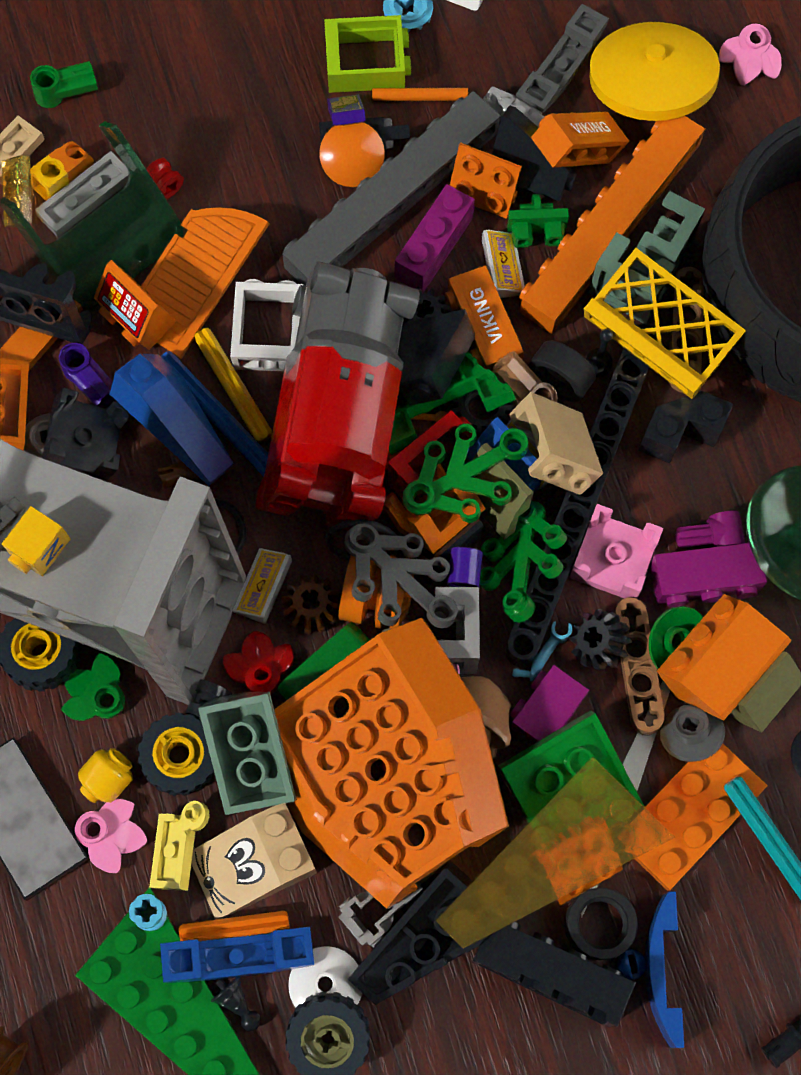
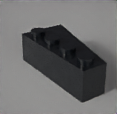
M503 917L479 945L472 963L608 1028L618 1027L636 983L624 978L622 972L607 965L600 967L589 962L588 956L569 948L568 952L555 947V941L535 932L532 937L519 931L521 925L506 917Z

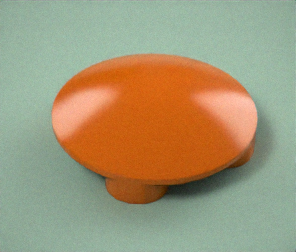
M359 122L333 126L325 134L321 142L320 161L322 168L330 179L342 186L357 187L363 179L371 178L380 171L384 163L385 151L383 142L379 134L366 123Z

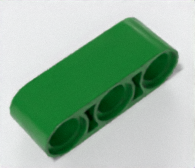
M350 622L285 678L278 686L277 691L285 700H288L370 639L355 623Z

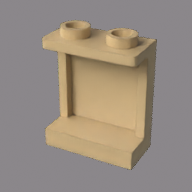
M530 392L509 414L513 425L529 430L533 434L539 458L528 468L531 477L576 494H582L603 474L581 412Z

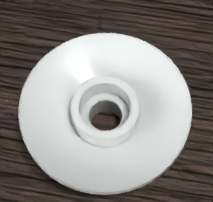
M329 946L314 948V966L291 970L289 994L295 1008L300 1002L301 1004L305 1002L307 997L311 995L316 996L319 995V992H323L318 987V982L322 977H329L333 982L332 988L327 993L338 992L344 997L349 996L356 1005H358L361 999L362 992L348 980L358 967V964L348 953L339 948Z

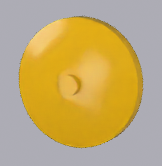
M643 22L620 28L607 35L597 45L591 56L589 77L591 87L598 99L613 111L634 119L662 121L683 117L706 104L717 88L720 63L712 45L693 30L671 23Z

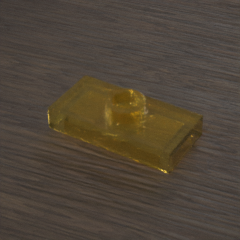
M19 155L2 160L4 225L6 227H18L32 223L33 197L30 156Z

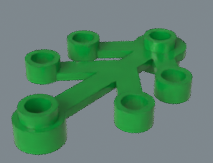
M459 425L455 430L456 443L446 475L434 482L437 465L445 460L446 451L441 442H428L424 447L425 459L419 479L411 482L404 489V506L415 515L428 514L434 509L458 514L463 521L473 523L481 515L480 505L475 499L468 498L461 501L442 494L454 488L491 497V500L496 505L508 504L512 498V490L507 482L498 481L494 483L473 477L507 458L510 460L523 458L529 449L527 435L520 429H508L501 435L499 446L465 464L469 447L476 443L477 435L472 425ZM463 432L472 433V437L468 440L460 438ZM512 443H518L521 448L516 452H512L508 449V446ZM437 448L441 450V454L437 457L429 455L432 449ZM498 489H505L508 492L503 498L496 497L494 493ZM419 494H424L427 496V500L424 503H417L414 501L415 497ZM467 506L476 508V512L473 515H466L463 513V510Z
M531 501L530 508L518 517L516 529L512 535L505 540L501 536L498 539L490 538L481 547L483 555L490 562H496L503 557L505 549L519 537L516 546L494 568L485 567L481 570L479 582L484 590L492 591L498 587L501 579L515 566L512 589L503 598V610L512 621L517 623L528 620L535 610L534 601L526 594L530 560L536 563L539 570L549 579L559 576L563 570V563L556 555L546 554L533 543L535 533L542 535V539L551 549L560 548L567 540L566 533L559 525H550L546 522L545 508L537 501Z

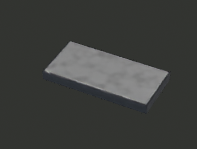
M13 737L0 745V860L24 900L28 901L90 860V858L77 840L76 835L19 742Z

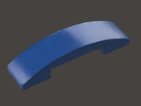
M676 892L665 893L657 904L652 916L645 946V981L652 1013L664 1039L670 1048H684L682 1008H667L663 933L678 930Z
M310 927L276 930L269 934L206 941L195 939L160 943L163 983L235 978L237 976L259 975L314 966Z

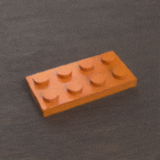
M722 744L719 750L709 758L701 761L687 762L621 831L615 840L667 891H670L741 815L724 790V785L735 777H742L756 798L768 785L728 747Z

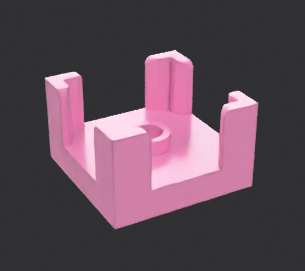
M597 504L569 578L622 598L630 597L637 599L663 528L646 523L644 529L641 530L611 519L613 510Z

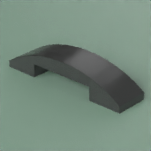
M581 4L567 23L563 36L536 72H531L516 93V97L539 111L545 112L559 98L578 73L603 33L609 18Z

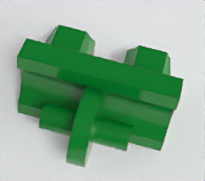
M532 194V204H520V210H509L507 232L511 233L514 246L516 248L529 247L533 242L532 234L543 233L545 245L559 246L564 238V233H566L569 219L568 208L553 209V203H541L540 194Z

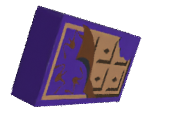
M359 94L327 99L333 125L359 123L366 120L365 110Z

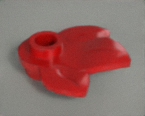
M253 631L245 638L242 644V653H230L223 656L225 671L232 681L245 683L250 692H270V695L277 690L281 682V675L292 667L294 661L291 644H282L274 647L270 638L260 631ZM268 674L266 679L257 680V677L260 675Z

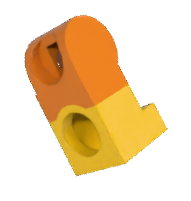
M67 142L29 169L32 188L47 201L94 164V160L76 142Z

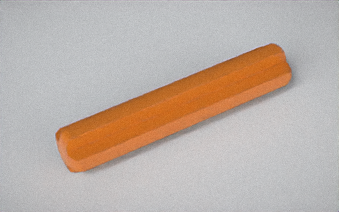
M276 911L180 925L179 937L180 941L195 939L206 941L269 934L276 930L289 929V916L287 911Z

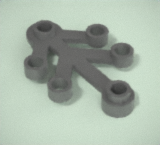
M364 523L355 525L347 531L344 545L348 553L355 557L356 580L352 586V596L361 602L372 598L375 590V584L370 579V560H372L381 569L382 604L378 612V619L383 625L393 626L399 621L401 607L397 604V584L427 611V619L433 626L447 628L453 624L458 613L456 602L444 595L434 597L410 575H428L432 581L441 582L448 576L450 571L449 562L442 557H435L431 560L391 558L383 551L401 550L404 556L416 558L421 554L424 546V541L419 535L414 533L407 534L406 536L379 535L373 526ZM363 540L368 546L359 545L356 541ZM407 543H415L418 548L411 549L407 546ZM439 566L444 572L438 573L433 570V567ZM361 585L366 586L369 592H360L357 587ZM384 610H392L396 616L388 617L384 614ZM435 612H443L447 618H440L435 615Z

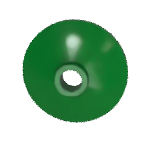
M686 606L672 607L662 613L655 621L649 636V654L657 669L661 667L691 630L701 621L703 616L697 610Z

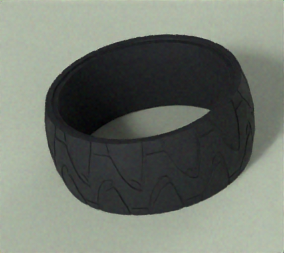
M801 116L777 128L753 148L733 170L710 214V221L708 222L702 255V280L704 290H706V300L746 330L742 338L731 350V355L754 378L763 384H767L768 388L801 403V327L780 312L764 294L749 267L742 240L743 215L757 201L783 186L801 181ZM724 325L714 326L723 343H727L735 334Z

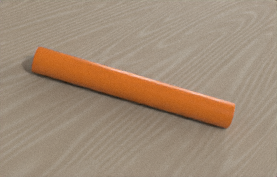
M372 88V101H456L461 97L465 98L468 96V88Z

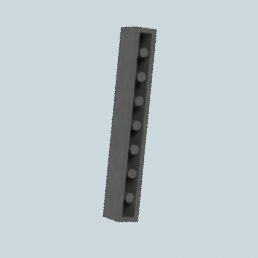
M474 91L467 97H461L456 100L447 114L442 118H435L429 124L427 131L420 137H413L409 140L403 151L395 158H388L382 164L380 171L373 177L363 179L357 186L356 191L348 198H341L326 217L315 220L306 234L300 239L296 238L289 242L282 253L284 268L300 284L306 286L310 273L313 272L318 261L338 267L346 265L453 172L460 142L480 149L497 135L501 115Z

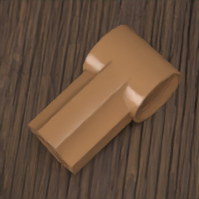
M515 351L509 352L493 366L492 372L496 374L497 379L503 384L507 383L511 386L516 398L514 400L516 406L530 392H536L537 395L557 402L558 396L555 388L549 383L542 382Z

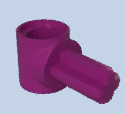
M738 511L719 512L711 515L707 519L706 524L678 527L675 532L676 543L680 548L709 545L710 548L745 544L741 516Z

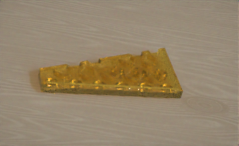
M592 757L435 921L464 949L675 837Z

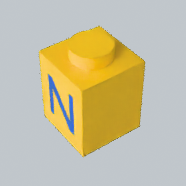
M30 506L1 545L10 554L7 561L25 574L31 569L43 577L71 538L62 526Z

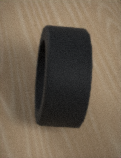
M545 341L528 363V367L542 382L551 384L555 388L557 396L566 401L579 402L596 380L595 371L591 364L573 348L557 341Z
M600 887L589 889L574 898L567 908L564 926L566 937L572 947L590 959L599 961L616 958L627 951L635 940L638 922L636 911L628 898L617 890ZM602 901L609 903L621 915L623 924L621 934L609 946L600 947L592 945L585 940L580 932V915L584 908L593 902Z

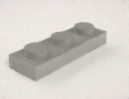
M110 151L36 208L35 212L41 221L59 238L133 180L132 172Z

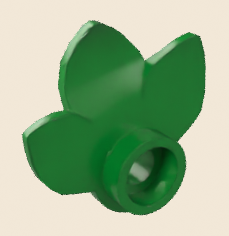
M98 653L92 664L91 671L76 669L69 676V680L65 682V687L72 698L61 708L62 712L69 718L77 721H86L95 716L110 719L122 712L126 700L124 692L119 687L121 673L111 658ZM106 696L114 697V702L109 707L102 706V700Z

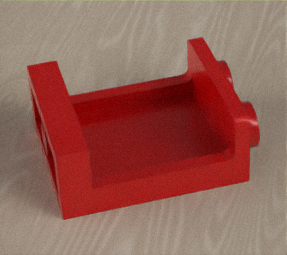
M451 410L388 461V485L402 501L406 486L419 479L420 468L423 466L425 459V445L430 441H439L444 445L446 454L454 449L456 443V428L461 424L471 425L465 417L461 416L459 418ZM467 431L460 435L462 440H468L472 437V433ZM437 448L429 452L431 457H437L441 454V450ZM421 494L415 497V502L421 498Z

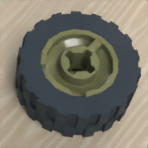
M319 992V995L307 997L305 1002L302 1004L300 1002L295 1008L294 1014H291L285 1035V1048L289 1053V1061L296 1066L298 1073L301 1075H354L356 1069L359 1066L362 1067L369 1050V1021L363 1014L364 1010L360 1005L357 1006L352 998L349 996L344 997L338 992ZM326 1031H332L333 1042L326 1043L321 1039L326 1034Z

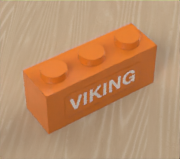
M609 112L551 113L539 122V128L531 136L553 168L610 163L629 142V139Z
M486 265L448 278V292L444 293L446 303L451 306L452 311L466 310L475 331V338L471 344L472 350H469V353L477 359L478 364L486 370L490 369L493 371V366L499 359L512 351H515L523 360L524 351Z

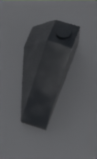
M449 861L387 932L379 944L350 975L348 980L377 1005L412 985L418 979L447 965L448 962L460 955L477 948L503 919V916L480 887L453 862Z

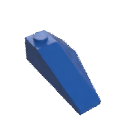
M140 353L115 372L109 395L208 486L233 466V461L183 376L159 354Z

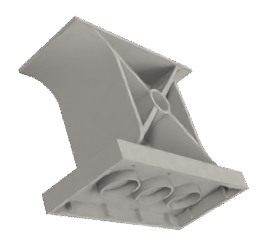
M0 439V502L4 506L15 497L25 506V509L18 515L20 518L32 506L62 526L71 538L43 577L31 569L27 574L23 573L7 561L10 554L5 548L0 551V613L131 662L147 670L167 697L189 705V702L194 701L197 696L195 689L199 680H204L247 578L210 487L179 476L169 501L159 500L29 454Z

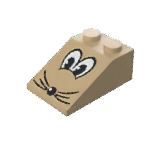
M286 803L272 806L253 815L193 849L191 864L215 920L223 919L317 874Z

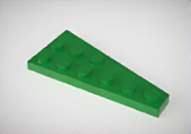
M148 888L147 891L144 893L152 894L156 897L152 888ZM150 903L147 904L145 911H140V916L145 918L147 922H150L151 915L157 914V910L151 907ZM128 912L76 973L75 976L186 1074L260 1075L219 1004L210 1001L214 994L206 981L163 983L160 943L180 941V937L168 916L163 926L158 930L144 931L135 922L131 921Z

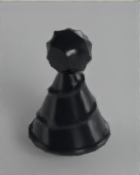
M237 976L228 984L222 978L219 979L216 984L221 990L210 1001L241 1016V1025L246 1031L258 1029L261 1024V1017L256 1011H249L241 986V977Z

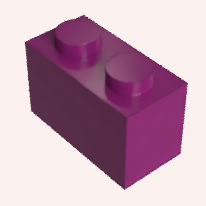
M555 665L552 666L548 673L541 670L530 686L534 693L526 702L521 698L509 716L514 719L510 729L530 744L537 743L567 724L585 699L589 689Z

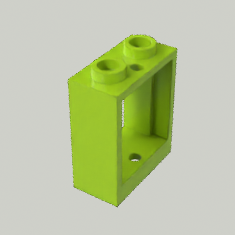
M401 15L324 19L329 93L371 91L372 88H405V76H411L410 56H404V48H409L408 28H402ZM394 41L395 67L340 70L339 44Z

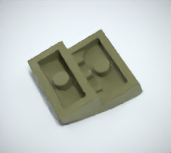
M488 443L480 447L473 460L492 450ZM502 461L473 478L494 483L504 481L510 485L512 498L506 505H496L491 500V497L478 495L486 508L481 515L505 540L515 532L518 517L530 508L533 491L505 461ZM498 489L494 495L498 498H503L508 492L505 489Z

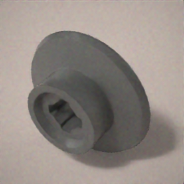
M690 704L680 706L670 712L660 728V739L665 750L673 757L688 762L709 758L719 750L725 738V727L721 719ZM687 726L697 727L696 731L691 732L687 730Z

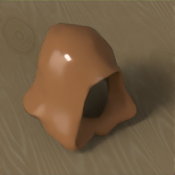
M483 676L461 677L481 709L492 758H495L497 749L508 747L511 741L509 729V709L511 704L500 688L489 678Z

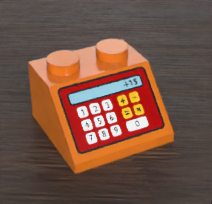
M109 261L94 295V299L102 306L98 312L112 325L118 321L125 328L121 334L134 347L141 344L150 350L177 321L115 262Z

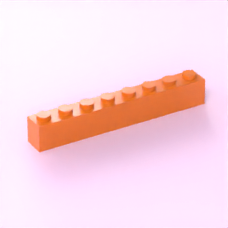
M686 116L656 121L650 133L652 135L647 141L642 139L636 146L632 154L634 158L629 164L624 162L614 176L615 182L611 187L605 186L600 191L595 200L596 206L592 211L587 209L581 215L576 224L577 230L573 235L567 233L557 248L559 252L554 259L548 257L538 272L540 275L534 283L530 281L525 285L519 295L521 299L519 313L550 334H553L591 285L596 263L616 232L627 238L700 146L705 128Z

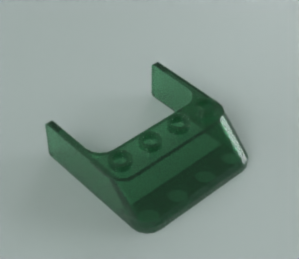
M106 121L102 122L99 127L128 170L127 184L121 191L57 240L44 244L16 204L4 197L0 199L1 207L41 262L47 264L49 272L56 279L69 270L74 273L77 285L72 297L79 304L87 308L99 305L94 299V295L105 267L110 260L134 278L159 259L174 234H178L181 238L183 235L181 221L118 126Z

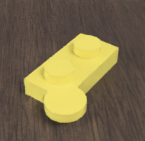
M198 801L189 802L183 808L181 815L159 814L149 888L188 891L195 831L203 829L209 820V810L204 803Z

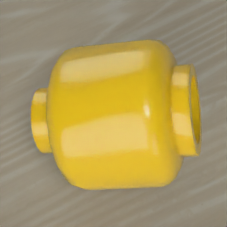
M110 748L109 751L104 749L97 750L78 772V778L82 784L80 788L81 793L94 803L98 800L112 803L133 780L130 770L133 767L132 763L125 755L114 748Z

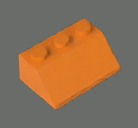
M723 594L661 665L657 673L676 698L724 721L790 644L791 639L749 603Z

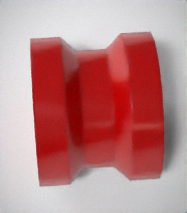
M159 158L145 169L142 181L148 187L154 188V193L160 200H166L179 191L184 182V177L178 171L171 169V164L167 159Z

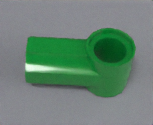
M90 61L59 69L49 65H41L36 67L30 75L37 104L44 108L58 106L63 98L98 90Z

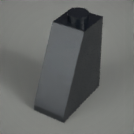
M509 105L502 115L492 155L522 166L516 187L560 201L565 191L571 192L577 173L572 171L573 166L553 168L531 138L539 127L516 107Z
M465 309L403 323L399 343V357L403 361L400 389L409 406L443 398L475 338V331Z

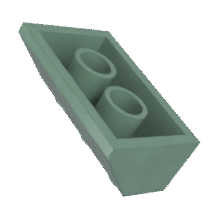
M242 692L214 698L198 708L225 815L297 800L270 692Z

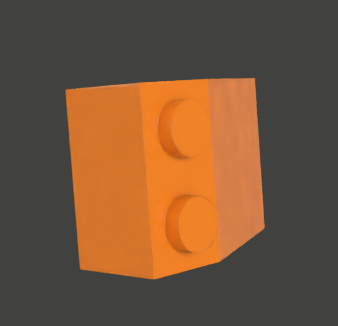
M0 358V439L24 451L29 361Z

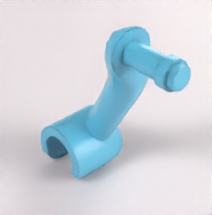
M554 621L550 629V638L534 659L531 671L515 668L513 669L512 676L530 678V681H534L556 646L570 638L573 630L572 625L568 623L567 634L559 635L555 631L556 621Z

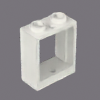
M257 279L236 282L230 355L235 370L284 371L287 356L295 347L300 317L295 315L292 317L291 346L242 344L245 301L294 303L296 292L299 286L303 284H297L289 280L278 283H264Z

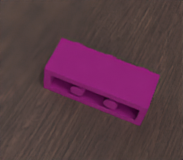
M448 184L445 185L395 259V279L409 287L416 289L419 287L422 290V294L424 293L472 221L475 205L474 198Z
M759 542L656 554L650 563L657 604L667 603L668 607L684 606L689 603L688 600L702 599L703 603L717 602L723 594H736L738 599L751 598L758 595V592L767 583Z

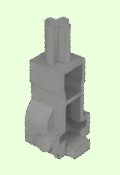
M445 864L415 883L418 889L393 905L392 909L374 924L379 930L374 936L365 928L352 910L356 904L362 909L374 898L367 891L353 898L349 897L339 906V910L342 912L338 916L339 919L362 946L368 944L375 948L392 927L394 915L402 907L410 904L423 892L421 885Z

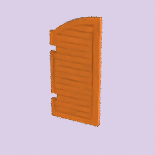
M219 207L199 210L191 209L181 223V226L188 230L183 238L178 234H174L141 285L177 321L157 344L171 351L179 358H183L195 339V333L201 330L270 224L268 221L249 212L233 208Z

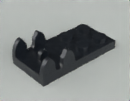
M46 263L34 266L23 278L0 269V321L73 343H84L92 329L93 318L88 310L81 313L78 312L72 297L76 289L77 280L71 270L60 275L53 284L46 285L45 283L49 278V270Z

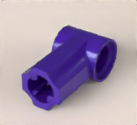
M80 343L65 345L59 353V362L65 377L73 382L94 406L106 408L115 400L109 395L113 381L92 359L84 345ZM79 358L84 360V363L79 367L73 368L68 366L73 359Z
M467 547L452 548L449 562L450 571L444 582L450 587H479L483 552Z

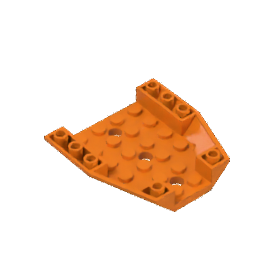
M419 618L376 635L274 709L297 799L294 802L286 803L293 818L307 838L386 909H389L417 890L418 887L415 883L466 848L479 847L509 827L481 709L424 618ZM345 697L349 703V709L345 716L338 718L334 712V705L339 698ZM381 759L386 765V773L381 780L376 781L371 776V766L376 760ZM416 823L420 824L425 832L424 840L417 846L413 845L408 837L409 829Z

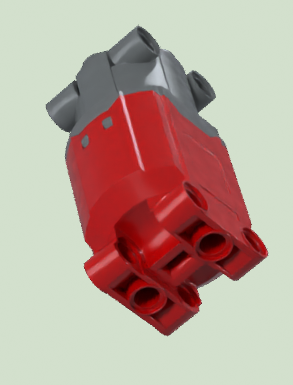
M320 261L316 263L313 272L310 273L306 286H299L293 303L292 314L300 317L295 347L286 359L265 475L260 483L256 497V509L288 516L298 511L301 506L322 510L323 514H326L325 524L328 527H332L345 520L364 519L374 521L380 516L386 496V489L382 485L403 369V361L398 356L404 318L410 320L416 312L420 296L419 289L391 281L387 282L386 277L373 269L352 268L349 271V269ZM352 527L344 528V529H341V530L348 531V530H349L350 528H352Z

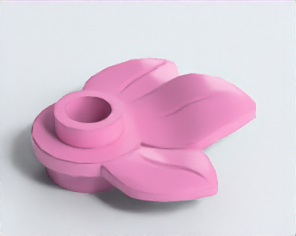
M750 24L746 26L739 36L727 39L720 48L719 62L733 63L735 77L741 86L750 83L760 72L773 79H776L780 73V52L771 44V35L763 25ZM758 35L761 42L758 44L752 43L750 36Z
M115 799L112 803H105L99 811L84 813L76 822L75 835L77 840L85 847H88L90 861L97 868L105 872L119 873L121 869V854L135 852L147 843L143 830L135 823L129 821L134 810V803L124 799ZM97 823L100 825L99 834L93 837L89 836V826Z

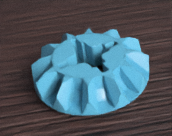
M384 0L383 12L385 16L401 15L402 28H408V32L414 28L421 30L426 22L430 23L433 2L432 0ZM414 2L413 12L409 11L403 16V8L407 9Z

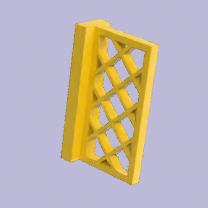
M638 248L633 250L594 299L592 298L584 307V317L601 330L611 329L614 334L613 339L692 400L746 332L739 324ZM636 260L649 269L650 280L629 282L628 270ZM653 272L661 278L654 279ZM625 275V283L617 284ZM670 284L676 289L677 301L657 303L655 285ZM651 286L653 304L632 306L630 288ZM626 289L628 307L613 308L604 301L611 291ZM681 293L689 299L681 300ZM697 304L703 309L704 322L684 324L682 306ZM678 307L680 324L659 327L658 309ZM653 310L655 328L640 329L634 324L633 312ZM622 313H629L630 320L624 317ZM708 314H710L716 320L709 321ZM724 325L735 333L727 343L712 345L710 327ZM705 327L707 345L687 348L685 330ZM681 330L682 349L668 350L662 346L660 333ZM656 333L657 341L648 334ZM721 350L718 353V355L715 358H713V351ZM708 351L710 364L700 375L689 366L688 354ZM681 354H683V355H684V362H683L680 358H678L676 355H681Z

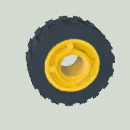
M16 618L11 622L8 621L4 626V631L0 633V665L14 683L18 686L22 685L26 690L32 691L34 689L41 692L49 688L55 689L62 682L65 683L69 680V676L77 669L76 665L81 657L79 653L81 646L77 641ZM40 644L47 645L41 655L32 656V651L36 646Z
M175 713V715L171 716L167 714L162 716V719L157 722L155 720L150 724L151 727L143 733L142 742L139 743L138 761L146 779L157 790L176 796V794L190 795V792H198L203 789L202 786L212 780L214 769L202 722L196 719L194 715H183L182 713ZM176 746H184L188 748L189 756L182 763H173L169 759L171 750Z

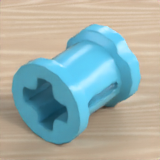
M142 894L137 896L135 901L130 904L129 916L131 921L135 922L144 931H155L165 923L167 910L163 902L154 895ZM150 903V906L157 910V914L151 915L150 922H147L145 918L140 916V911H145L147 904Z

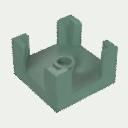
M669 191L663 200L662 206L685 217L684 220L679 224L662 215L653 234L645 232L637 248L657 263L659 259L664 258L675 264L676 267L672 274L674 275L694 241L705 208ZM636 260L631 269L648 278L649 269Z
M616 232L596 263L589 293L595 297L622 265L618 261L630 244V239ZM664 258L659 259L657 263L673 274L676 267L675 264ZM631 268L628 270L629 282L650 280L649 276L647 278ZM653 272L654 279L661 278ZM625 275L617 284L625 283ZM666 284L655 285L657 303H660L666 295L668 289L664 287ZM651 286L630 288L632 306L653 304ZM626 289L611 291L604 301L615 308L628 307ZM653 310L633 312V318L641 323H648L654 312Z

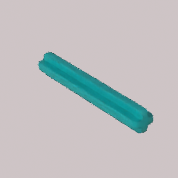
M742 777L731 779L724 785V790L801 900L800 860Z

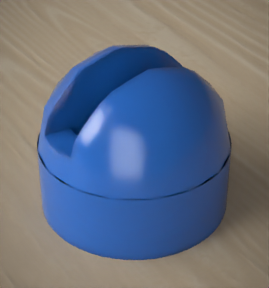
M628 949L616 958L615 967L616 970L624 974V978L635 980L645 973L646 959L641 952ZM633 954L637 969L635 974L631 973L627 955Z

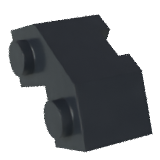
M699 391L693 400L685 396L657 406L638 451L670 463L682 435L714 447L722 433L733 403L704 391Z

